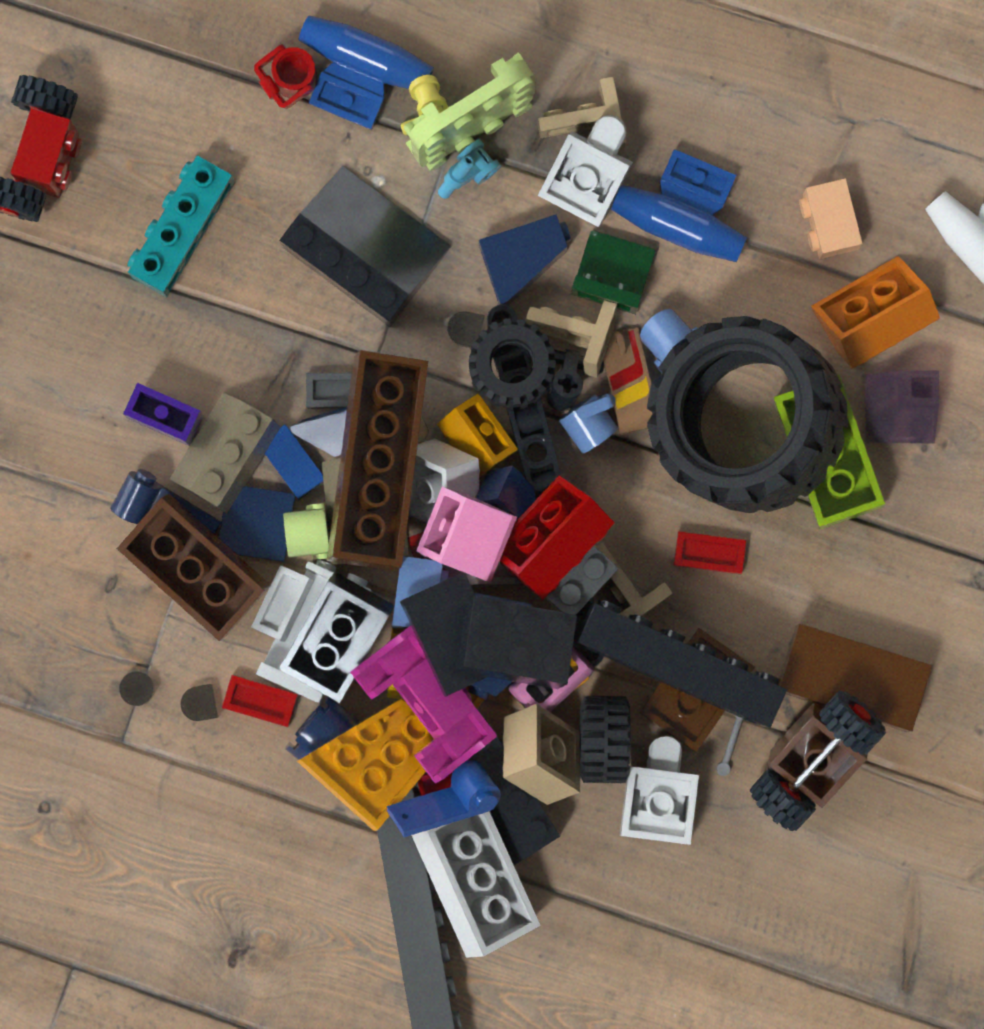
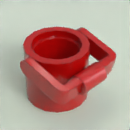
M281 44L254 65V71L260 79V86L270 100L274 99L277 105L284 109L292 107L302 98L308 96L317 84V71L312 56L306 50L298 47L285 48ZM272 60L271 73L273 79L263 69ZM281 94L289 99L285 101Z

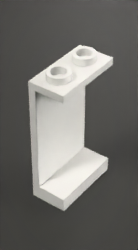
M318 559L316 564L308 561L305 566L307 570L304 576L314 581L285 643L277 639L274 640L264 663L261 662L256 675L321 704L325 694L279 669L327 581L337 568ZM349 573L347 579L372 592L371 589L366 588L368 581Z

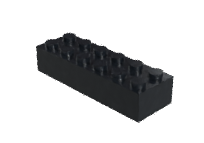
M598 600L597 604L589 603L586 605L575 630L573 643L755 725L771 728L788 690L779 686L781 679L763 671H755L752 674L747 671L748 664L732 657H724L723 660L716 658L717 651L701 643H692V646L683 643L685 636L666 628L665 630L661 628L660 632L652 629L654 622L636 614H630L627 618L620 614L621 607L608 601Z

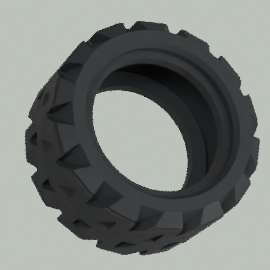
M749 316L722 318V323H707L687 334L685 338L688 341L675 345L660 364L658 369L663 373L652 382L647 403V409L652 412L647 422V428L652 447L660 454L659 461L676 482L682 484L689 492L729 510L745 513H755L759 510L771 512L794 504L800 495L803 497L808 496L825 480L828 466L834 467L845 442L843 427L846 428L848 426L847 401L840 389L843 386L833 366L821 355L820 351L792 331L763 318L761 320ZM757 363L780 367L788 377L795 397V417L787 439L771 457L759 464L739 469L720 467L707 451L701 431L702 411L710 391L721 378L739 367Z

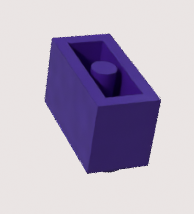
M139 383L136 384L123 413L127 419L188 446L191 445L204 417L200 410Z

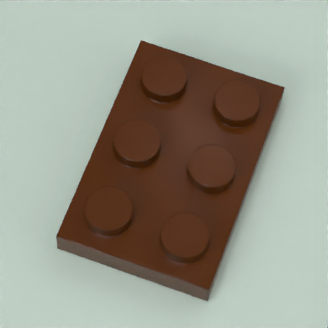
M700 628L696 630L687 643L692 646V643H701L717 651L715 657L721 660L724 657H732L749 665L747 671L750 673L755 669V666ZM660 682L639 713L694 752H697L725 711Z

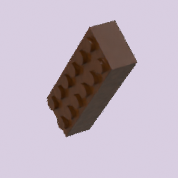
M360 350L354 356L328 547V562L396 571L402 567L429 361Z

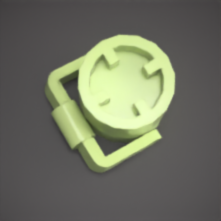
M325 503L307 505L305 511L283 513L288 557L311 555L313 560L326 559L329 537Z

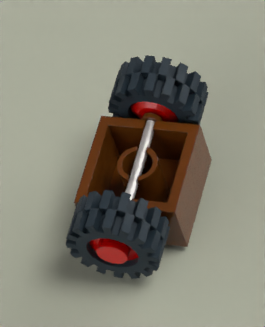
M842 690L837 692L823 708L814 701L770 750L768 763L770 768L755 782L750 789V793H752L753 800L758 801L756 803L757 806L765 810L763 813L767 816L770 815L776 824L780 823L785 829L789 828L790 831H797L815 812L816 804L823 808L867 760L868 753L886 734L885 726L881 725L882 721L875 717L876 714L872 710L866 708L867 705L864 702L860 703L857 697L854 695L851 697L848 692H843Z

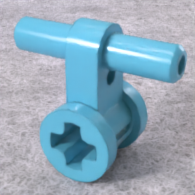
M480 139L467 146L457 156L456 159L459 162L451 166L445 174L444 182L438 189V194L441 198H449L455 189L463 187L473 179L478 185L484 183L502 166L498 160L493 161L483 149L484 144Z

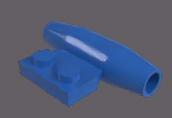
M308 16L299 35L300 42L333 62L321 72L309 104L369 130L373 129L385 100L384 84L409 89L413 80L423 75H432L434 67L401 46L348 24Z
M675 149L660 180L661 194L621 185L611 208L613 212L647 233L692 252L727 261L737 262L747 239L746 236L714 217L723 208L736 175Z

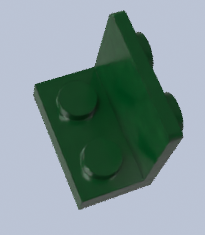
M592 230L588 237L578 273L573 282L571 295L599 304H603L604 300L616 303L618 310L636 315L655 250Z

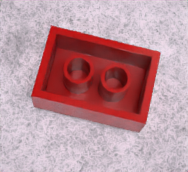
M559 475L514 523L499 563L513 577L541 599H544L559 586L560 581L572 568L581 563L584 555L598 541L605 537L607 531L615 522L590 496Z

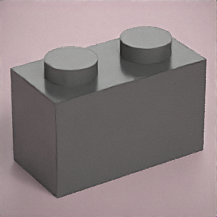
M593 546L584 555L581 563L570 570L560 581L559 586L545 597V600L558 612L577 615L619 568Z

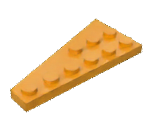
M470 693L472 697L471 702L477 709L485 699ZM400 698L297 762L373 831H376L390 816L387 812V806L401 802L426 772L414 755L434 740V738L406 701Z

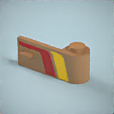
M638 327L613 332L603 362L611 394L616 400L613 410L620 435L648 429L647 422L652 415V412L647 409L651 380Z

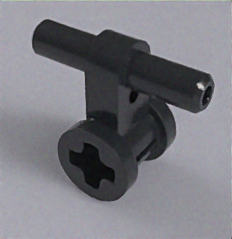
M567 348L565 351L554 349L556 364H560L561 368L553 378L552 384L546 393V399L548 404L555 410L566 411L574 406L577 397L583 389L582 378L576 371L577 369L584 370L583 361L585 356L579 355V351ZM602 362L599 374L603 372L604 362Z

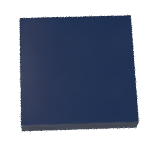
M244 486L228 513L223 512L219 539L237 555L285 562L287 545L283 513L293 512L295 494Z

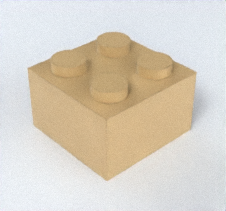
M538 704L505 716L503 778L546 805L580 793V732Z

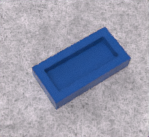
M283 425L274 437L265 455L300 500L324 482L323 474L289 428Z

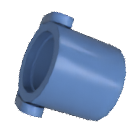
M665 309L655 314L646 322L641 330L640 339L657 358L654 364L658 369L670 350L675 345L687 342L688 340L685 336L696 330L697 327L691 330L675 311Z
M605 393L597 397L595 394L573 406L571 410L559 419V422L582 454L590 451L618 430V426L606 411L615 406L616 400L612 394Z

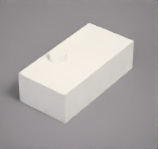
M490 812L412 835L466 958L484 957L541 926Z

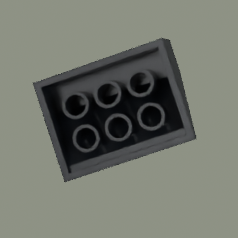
M343 166L299 213L279 240L283 249L388 327L393 325L451 248L448 243Z

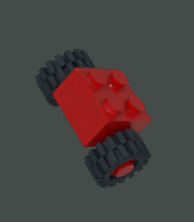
M30 75L19 76L11 103L21 110L29 111V115L10 172L14 179L0 177V213H5L8 216L17 217L22 220L38 222L46 196L51 195L60 198L61 191L68 189L72 176V171L68 169L72 157H78L82 145V139L79 138V133L71 122L78 94L74 93L73 90L66 89L63 85H57L55 82H49L43 78H36Z

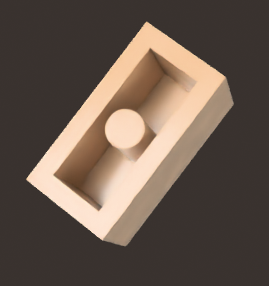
M846 178L807 187L803 193V198L799 199L803 218H809L812 231H809L807 234L812 252L817 251L819 259L859 250L863 243Z

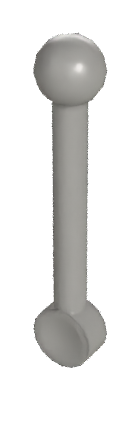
M735 716L736 720L723 761L716 768L717 773L721 776H726L730 773L729 761L742 721L744 720L738 716Z

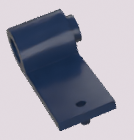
M143 469L128 473L110 507L111 511L118 517L130 523L138 524L161 497L170 494L214 534L221 524L220 520L157 483V478L152 473Z

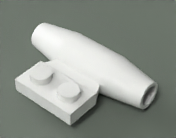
M945 191L925 210L947 245L984 284V203L977 216Z

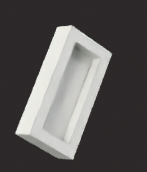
M280 565L251 627L285 643L314 580Z

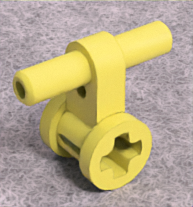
M420 76L413 80L409 86L411 97L418 102L417 112L419 116L423 114L421 109L431 102L439 113L451 107L447 105L445 98L440 96V84L435 76ZM414 119L401 123L400 126L405 136H407V133L404 130V125L410 121H413Z

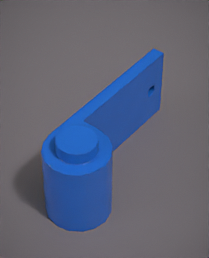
M470 760L462 763L454 770L451 777V787L387 806V812L403 837H407L489 812L495 808L501 794L499 788L482 764L478 761Z

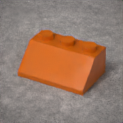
M899 256L811 305L815 316L837 353L851 369L867 362L872 357L895 346L900 341L940 319L930 289Z

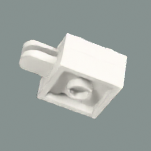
M606 115L596 121L588 139L573 131L568 134L538 196L599 227L633 163L617 154L627 134L624 122L617 116Z
M668 736L659 737L650 744L646 768L630 766V773L625 786L620 836L691 845L699 775L680 773L682 748L680 743L674 738Z

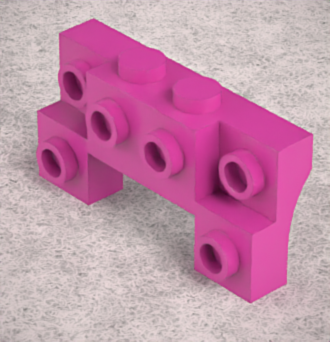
M411 626L407 627L350 671L371 700L393 684L432 735L434 740L414 756L434 783L443 780L497 737L496 733L471 702L472 697L466 688L444 697Z

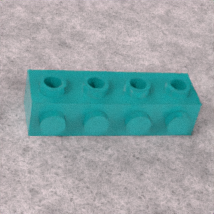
M198 155L193 162L188 161L184 165L179 175V179L182 181L177 190H171L167 194L162 204V208L165 209L158 221L156 219L152 220L144 235L148 239L141 250L135 249L127 263V266L130 267L128 273L131 278L166 298L235 183L231 174Z

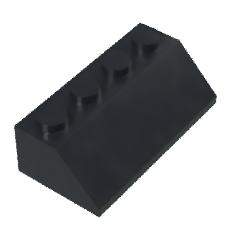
M498 737L466 760H475L482 764L500 790V800L495 808L489 812L513 865H516L560 837L538 800L503 778L504 747Z

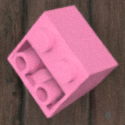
M442 487L420 540L417 552L441 564L491 582L517 517L473 496Z

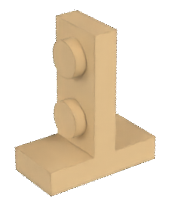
M608 77L599 81L602 106L597 107L596 103H587L578 106L577 111L564 113L563 109L545 112L543 114L544 117L538 118L540 138L567 134L572 131L593 129L596 121L606 115L617 116L622 120L614 78ZM626 138L624 139L619 151L625 150Z
M604 300L596 324H592L588 319L581 316L570 318L559 315L557 311L548 307H541L540 309L530 307L526 323L531 326L535 324L539 327V331L542 334L545 333L550 339L587 348L583 361L584 374L598 377L617 321V304Z
M601 542L595 546L619 568L609 579L613 584L609 590L620 605L626 603L629 607L621 612V615L627 618L630 614L643 616L673 594L664 582L642 598L604 543Z

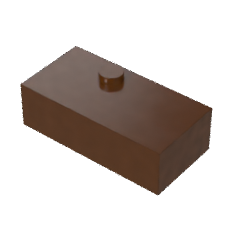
M170 494L161 497L116 548L218 641H221L231 632L271 587V584Z
M799 623L794 629L779 678L781 679L779 686L788 689L786 695L812 703L815 701L821 706H825L840 690L846 691L851 697L853 695L857 697L860 703L864 702L867 705L866 708L872 710L876 714L875 717L882 721V725L904 732H913L932 665Z

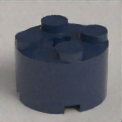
M327 697L325 703L328 706L324 709L319 705L295 733L297 736L295 739L296 745L294 746L289 742L285 750L299 760L361 723V721L337 701Z

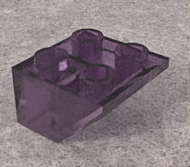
M902 370L865 375V443H935L939 411V371Z

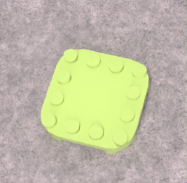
M519 52L506 62L501 58L491 64V73L495 79L441 113L438 112L431 102L421 109L423 112L421 116L404 125V130L411 139L406 142V145L420 166H427L429 171L436 170L447 161L445 157L457 150L458 153H461L482 133L485 132L487 135H490L499 130L504 125L503 120L514 114L515 117H519L532 108L530 101H532L535 94L536 77Z

